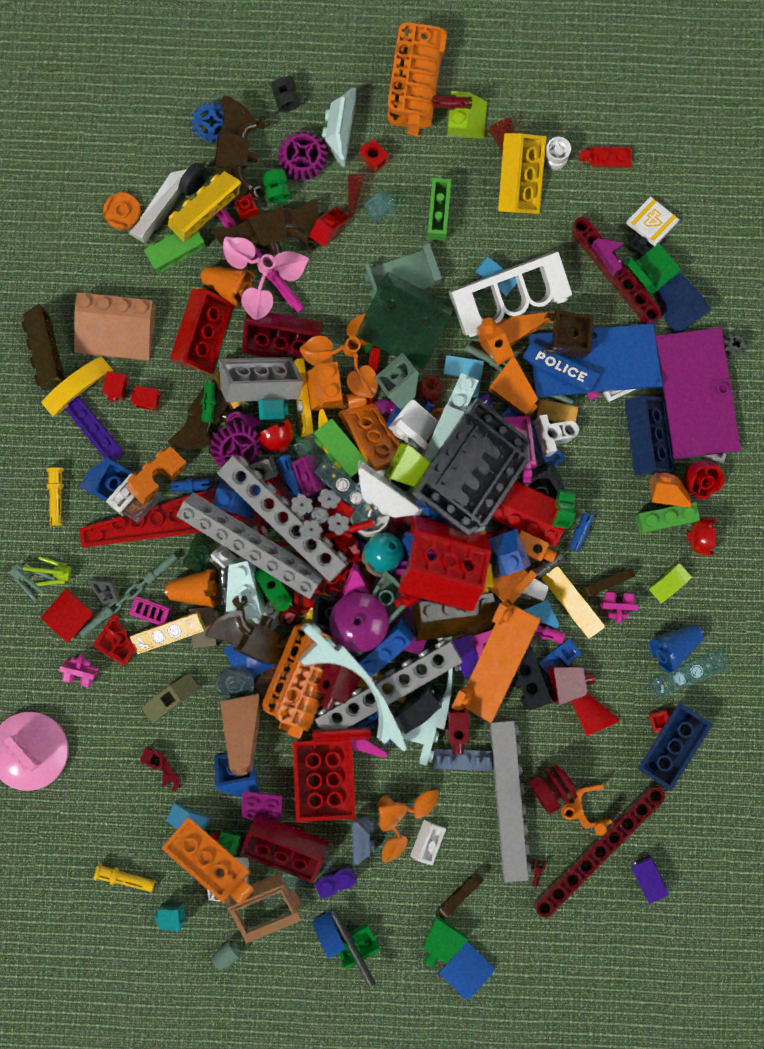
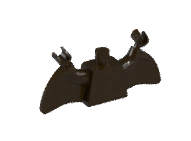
M223 96L224 122L217 135L214 170L219 175L225 171L241 182L239 194L229 203L242 197L247 190L250 191L252 197L258 198L260 196L256 194V189L260 192H263L264 189L261 186L253 187L251 182L245 178L243 171L247 167V161L257 163L259 158V151L249 150L247 136L249 132L257 130V127L264 130L270 126V124L266 125L263 123V120L267 119L268 116L264 115L255 122L252 114L246 107L233 98Z
M312 199L296 209L283 210V208L255 215L249 217L238 226L216 227L213 229V233L222 246L226 236L240 237L249 240L254 247L269 246L272 256L282 253L279 242L285 241L287 237H296L301 243L304 242L307 253L312 254L308 246L313 245L315 249L317 247L314 241L308 240V237L318 219V201ZM247 263V270H249L250 263Z
M231 353L227 354L225 359L236 358ZM217 386L215 391V400L217 402L216 406H214L213 422L206 423L201 421L203 387L187 410L190 415H188L185 425L169 439V445L184 450H198L209 446V453H212L210 451V446H212L211 439H213L211 435L213 426H218L222 420L226 422L228 414L231 413L228 402L225 401L222 391H219Z
M239 595L234 597L232 602L237 607V610H232L219 616L207 629L205 636L225 640L234 646V651L260 663L278 665L291 633L288 632L285 636L279 637L278 633L270 630L274 619L265 615L262 616L260 624L249 623L245 618V610H243V606L248 602L247 596H242L241 602L239 601ZM302 623L293 624V625L291 626V632H292L293 628H294L297 624H302ZM299 630L298 634H304L305 632ZM297 646L291 649V656L297 655L299 650ZM288 666L284 667L286 671H290V668Z

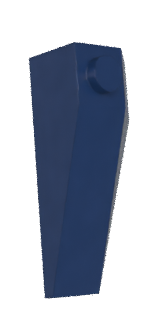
M681 272L657 290L665 322L674 334L683 332L712 310L702 295Z

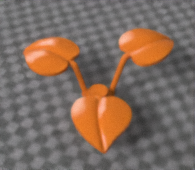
M375 313L362 314L352 319L347 326V335L350 338L346 340L344 346H340V348L332 351V342L325 336L312 337L300 347V352L304 359L313 366L332 363V354L343 351L347 356H353L355 371L350 372L347 376L346 383L348 389L358 396L367 398L375 396L378 388V382L375 380V371L367 365L358 369L357 353L361 345H370L378 337Z
M437 788L420 794L414 802V808H408L403 803H395L387 795L378 801L380 829L382 831L393 829L395 832V838L389 839L383 848V863L394 860L407 847V837L400 836L395 827L398 821H401V818L405 816L407 811L414 813V817L417 819L428 815L437 803L439 794Z

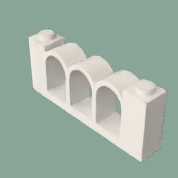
M558 251L547 253L448 291L462 332L466 336L469 335V337L478 335L476 328L482 324L483 320L479 315L472 292L488 286L491 287L497 304V313L492 318L496 323L501 321L504 314L518 316L524 313L529 305L541 307L550 301L557 302L558 304L567 301V297L572 295ZM539 267L546 286V293L543 299L534 302L529 297L522 273ZM515 276L522 301L516 310L509 311L504 306L497 283Z

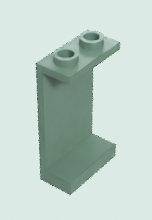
M430 244L422 246V251L371 268L367 264L365 265L366 272H363L366 283L370 282L372 288L369 290L372 301L376 300L377 305L439 285L442 281Z

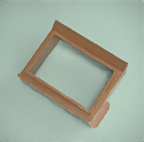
M281 872L251 884L250 886L254 888V891L242 905L238 904L230 895L226 899L227 909L241 931L245 943L301 921L298 907L301 901L295 890L289 889ZM281 892L291 913L248 930L238 909Z

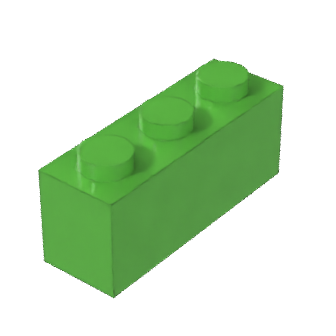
M432 178L427 240L446 241L451 179Z
M198 231L186 242H183L175 233H169L158 243L153 242L149 244L144 252L156 273L160 274L207 247Z
M332 418L314 432L316 437L314 441L321 449L324 447L328 451L326 456L332 463H338L341 467L339 470L344 477H349L352 480L359 474V460L368 465L363 455Z
M696 502L691 503V508L674 506L639 513L635 516L639 534L693 524L700 520Z

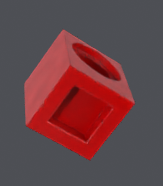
M375 139L364 143L360 148V158L374 174L389 162V155ZM374 152L377 153L378 156L372 158L369 156V154Z
M107 371L102 394L109 401L118 402V399L124 401L129 378L124 374Z
M135 386V391L131 392L130 401L135 408L158 412L161 392L158 389Z

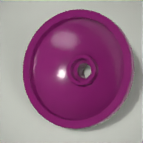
M352 593L344 596L335 604L330 614L329 626L335 641L346 650L366 652L374 649L383 641L388 631L389 618L384 605L377 598L366 593ZM356 618H359L361 620V624L359 626H356L354 624V620Z

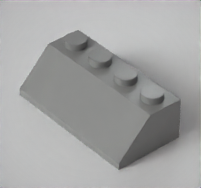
M292 357L219 359L221 391L226 402L299 399L303 379Z

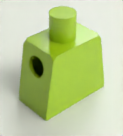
M400 443L384 477L414 487L430 462L410 445Z

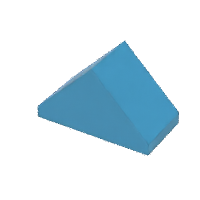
M548 600L525 609L528 613L540 618V623L555 629L559 627V623Z
M174 803L166 822L178 829L189 817L205 831L210 818Z

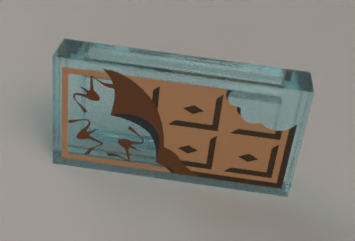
M158 491L144 505L134 498L122 511L125 516L138 523L163 498V494Z

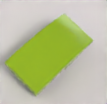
M679 562L665 572L662 578L652 584L649 590L662 604L684 586L692 576Z

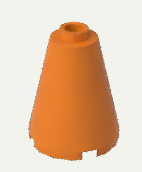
M207 266L201 271L200 278L204 285L233 305L241 308V297L248 288H254V285L251 283L252 279H255V275L249 270Z
M207 569L171 580L165 586V595L173 601L216 607L215 605L219 604V588H217L216 581L219 580V575L215 569Z

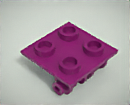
M242 792V818L253 820L255 814L281 822V812L283 809L282 795Z

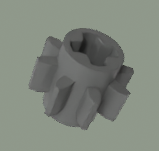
M739 333L734 337L732 334H729L727 336L728 340H724L725 352L730 353V357L735 353L740 356L742 354L741 350L747 348L744 345L746 338L740 337Z

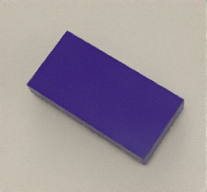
M469 634L452 640L462 658L460 667L464 678L472 675L479 660L471 635Z

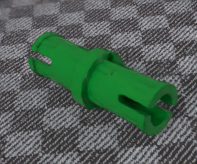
M211 382L204 383V395L201 400L203 405L201 421L206 423L213 422L214 406H216L217 402L215 400L217 384Z

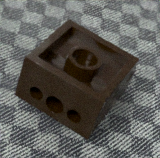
M561 310L545 315V318L554 321L552 347H544L542 353L581 357L583 359L591 353L594 315L576 314L575 312Z

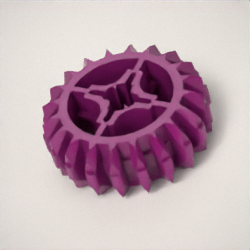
M300 130V134L297 135L293 131V137L287 135V141H281L282 146L278 147L280 153L277 157L280 160L279 166L283 167L282 169L285 172H288V177L291 178L295 175L296 181L299 177H302V181H305L306 177L309 176V179L312 180V174L319 176L318 170L324 171L323 165L327 164L326 158L328 157V152L325 151L327 147L323 144L322 138L317 139L318 135L316 133L311 136L309 130L306 134L303 133V130ZM293 148L295 154L289 161L288 154L290 150ZM317 151V159L312 163L310 157L313 155V152ZM299 153L303 155L306 154V158L302 156L300 157Z
M233 421L231 426L225 423L226 428L222 429L219 427L220 433H214L215 439H211L212 446H210V451L217 465L223 467L231 456H242L249 464L252 460H258L256 454H261L260 447L262 446L258 443V437H255L257 435L256 429L252 428L250 424L247 423L245 425L240 421L237 425ZM234 442H236L238 451H236Z

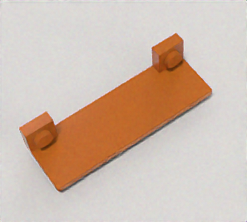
M508 601L500 603L492 619V622L496 624L467 686L459 690L451 708L456 711L465 708L486 721L493 722L541 619Z

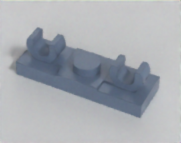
M434 749L433 769L492 771V750H464V754H453L452 749Z

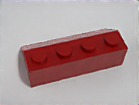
M192 288L169 360L188 368L212 374L233 304L207 289Z
M518 481L514 482L491 517L493 520L518 531L522 530L556 547L565 529L552 526L554 516L558 511L555 508L556 498Z

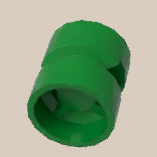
M273 169L263 173L262 178L264 187L267 188L265 192L269 203H281L291 198L289 186L286 184L288 181L284 169Z

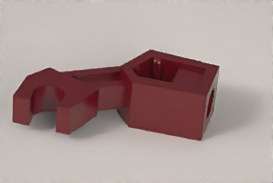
M146 747L139 762L155 770L160 768L163 772L162 786L166 787L168 781H171L174 784L172 791L176 792L180 784V777L176 775L165 758V753ZM154 755L160 757L159 766L157 763H152Z

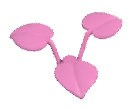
M226 236L223 242L225 258L234 268L244 269L247 263H258V270L262 273L258 290L248 288L241 297L244 310L255 320L265 317L273 305L272 294L266 290L261 291L266 275L274 268L275 271L279 270V276L282 279L295 281L301 277L309 260L299 253L288 251L277 254L275 258L270 254H265L261 259L258 257L255 260H251L255 256V247L249 240Z

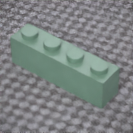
M384 571L372 596L384 605L390 626L406 608L403 605L396 608L393 600L400 598V593L398 592L400 583L387 571ZM358 619L355 623L356 626H359L361 624L360 619ZM357 652V653H358L359 655H363L365 652Z

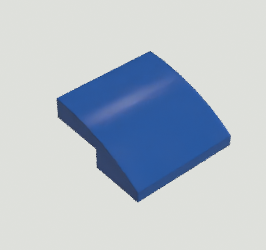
M466 942L447 964H444L438 974L468 1001L491 976L495 968Z

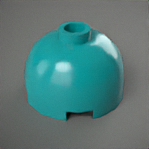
M379 533L370 538L364 546L365 561L369 562L376 572H391L400 565L404 557L403 545L399 538L393 534Z

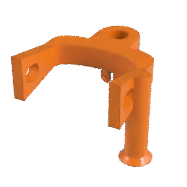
M599 783L576 789L578 798L574 802L562 806V816L567 820L579 818L584 828L595 827L597 835H604L607 831L605 825L612 824L611 818L589 822L584 815L581 803L584 792L604 789L603 784ZM572 810V814L567 815L566 811Z

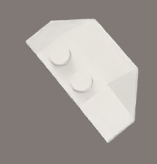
M359 460L358 471L364 501L368 504L373 503L384 515L388 514L393 518L422 514L423 509H418L421 504L417 503L415 498Z

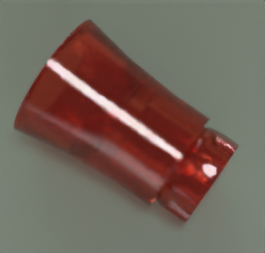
M512 118L503 119L488 128L502 157L504 133H515Z
M435 375L425 377L417 391L418 397L423 403L427 400L432 405L438 403L444 395L442 382ZM429 386H433L434 390H430Z

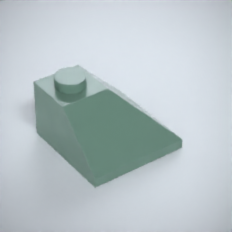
M402 352L375 377V380L387 397L401 410L415 397L419 372Z

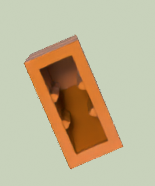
M512 357L491 384L489 391L523 416H526L528 413L532 415L538 407L535 404L538 398L517 360Z

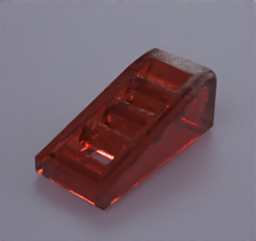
M349 174L348 212L350 217H353L356 211L363 185L362 174Z

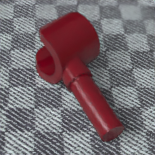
M538 859L533 863L535 869L533 887H537L541 871L546 868L545 861H543L541 869L537 868Z

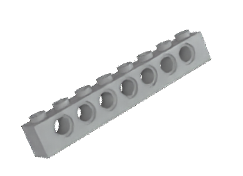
M232 456L217 474L329 582L333 581L349 564L346 561L347 557L341 551L337 552L332 547L333 543L326 537L322 538L320 536L318 540H315L317 547L311 549L308 545L309 540L305 539L303 534L301 536L296 535L294 531L297 525H303L305 516L300 515L299 512H293L290 507L291 503L285 497H280L276 493L277 489L272 484H266L262 480L263 476L257 470H252L248 466L249 462L244 457ZM241 471L245 472L246 479L244 482L240 481L239 479V473ZM254 485H258L260 487V493L258 495H255L253 493ZM269 498L273 499L274 501V507L272 509L268 508L267 506V500ZM283 511L288 514L287 522L281 520L280 516ZM325 552L331 556L329 563L323 561L322 556Z
M194 492L183 501L177 517L305 597L310 599L318 589L324 576L307 562Z
M451 639L439 641L435 644L436 648L430 651L429 649L423 650L418 654V658L413 661L411 658L401 664L402 667L397 670L395 668L390 669L384 673L385 677L382 679L375 678L371 680L387 705L462 663V658ZM441 654L444 660L441 663H436L433 660V656ZM424 664L427 670L420 673L417 671L416 666ZM401 674H407L409 675L410 680L408 682H402L399 679V676ZM385 683H389L392 685L393 690L386 692L382 686ZM369 686L364 689L359 687L351 694L352 696H350L345 704L335 701L331 711L326 708L319 710L315 718L321 730L347 729L378 711L376 700L368 701L366 699V694L372 693ZM357 703L359 710H351L349 704ZM338 712L342 715L343 719L335 720L332 714Z

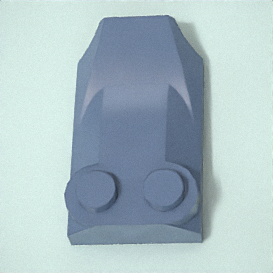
M356 816V819H353V864H360L365 858L370 857V853L374 852V840H370V833L374 832V821H370V817Z

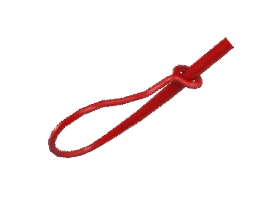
M274 504L268 506V508L272 509ZM259 514L257 521L258 532L265 536L261 528L262 516ZM304 515V519L312 521V518ZM370 519L350 525L348 531H344L341 535L330 531L320 534L322 538L326 537L329 540L344 535L352 538V533L374 527L375 521ZM326 521V522L323 523V524H319V526L329 525V524H328V522ZM310 539L308 544L316 543V541ZM273 541L274 543L278 544L279 546H292L288 541H286V542H275V541Z

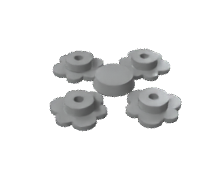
M321 490L318 501L321 502L322 507L314 509L311 505L312 500L306 498L303 494H299L297 498L291 500V510L293 512H299L300 515L311 512L312 521H304L299 529L305 539L318 540L323 531L319 524H323L326 521L329 524V530L334 531L337 535L348 531L349 519L340 514L329 517L326 510L330 507L336 508L341 500L334 490Z

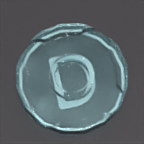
M229 667L217 675L215 687L220 697L231 700L250 696L253 693L255 682L253 675L248 670L241 667Z

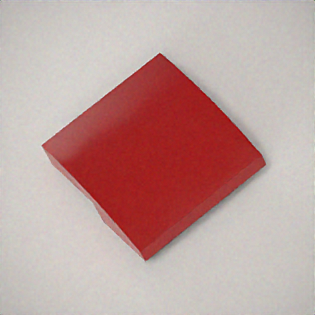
M66 588L40 618L64 641L69 643L94 613Z

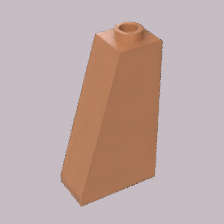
M259 694L220 702L230 771L237 776L246 775L248 771H253L262 706Z

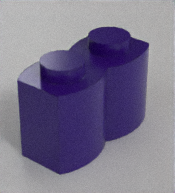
M344 865L334 873L321 875L316 880L315 887L320 898H328L333 896L338 890H346L354 886L357 882V877L352 865Z

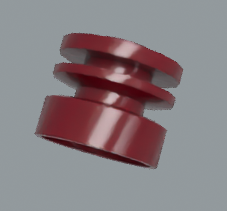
M556 762L551 765L554 774L548 768L544 769L547 779L544 780L541 775L536 774L527 780L534 794L550 816L561 809L558 802L560 798L566 804L570 803L566 794H569L573 800L578 798L573 782Z

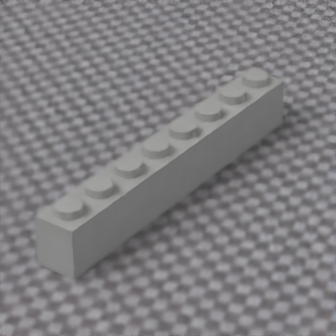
M513 720L489 722L504 882L528 881V875H531V865L527 863L526 855H529V844L525 843L524 835H528L527 823H523V815H526L525 803H521V795H524V786L519 781V775H522L521 763L518 764L517 756L521 755L520 744H516V736H519L518 724H514Z

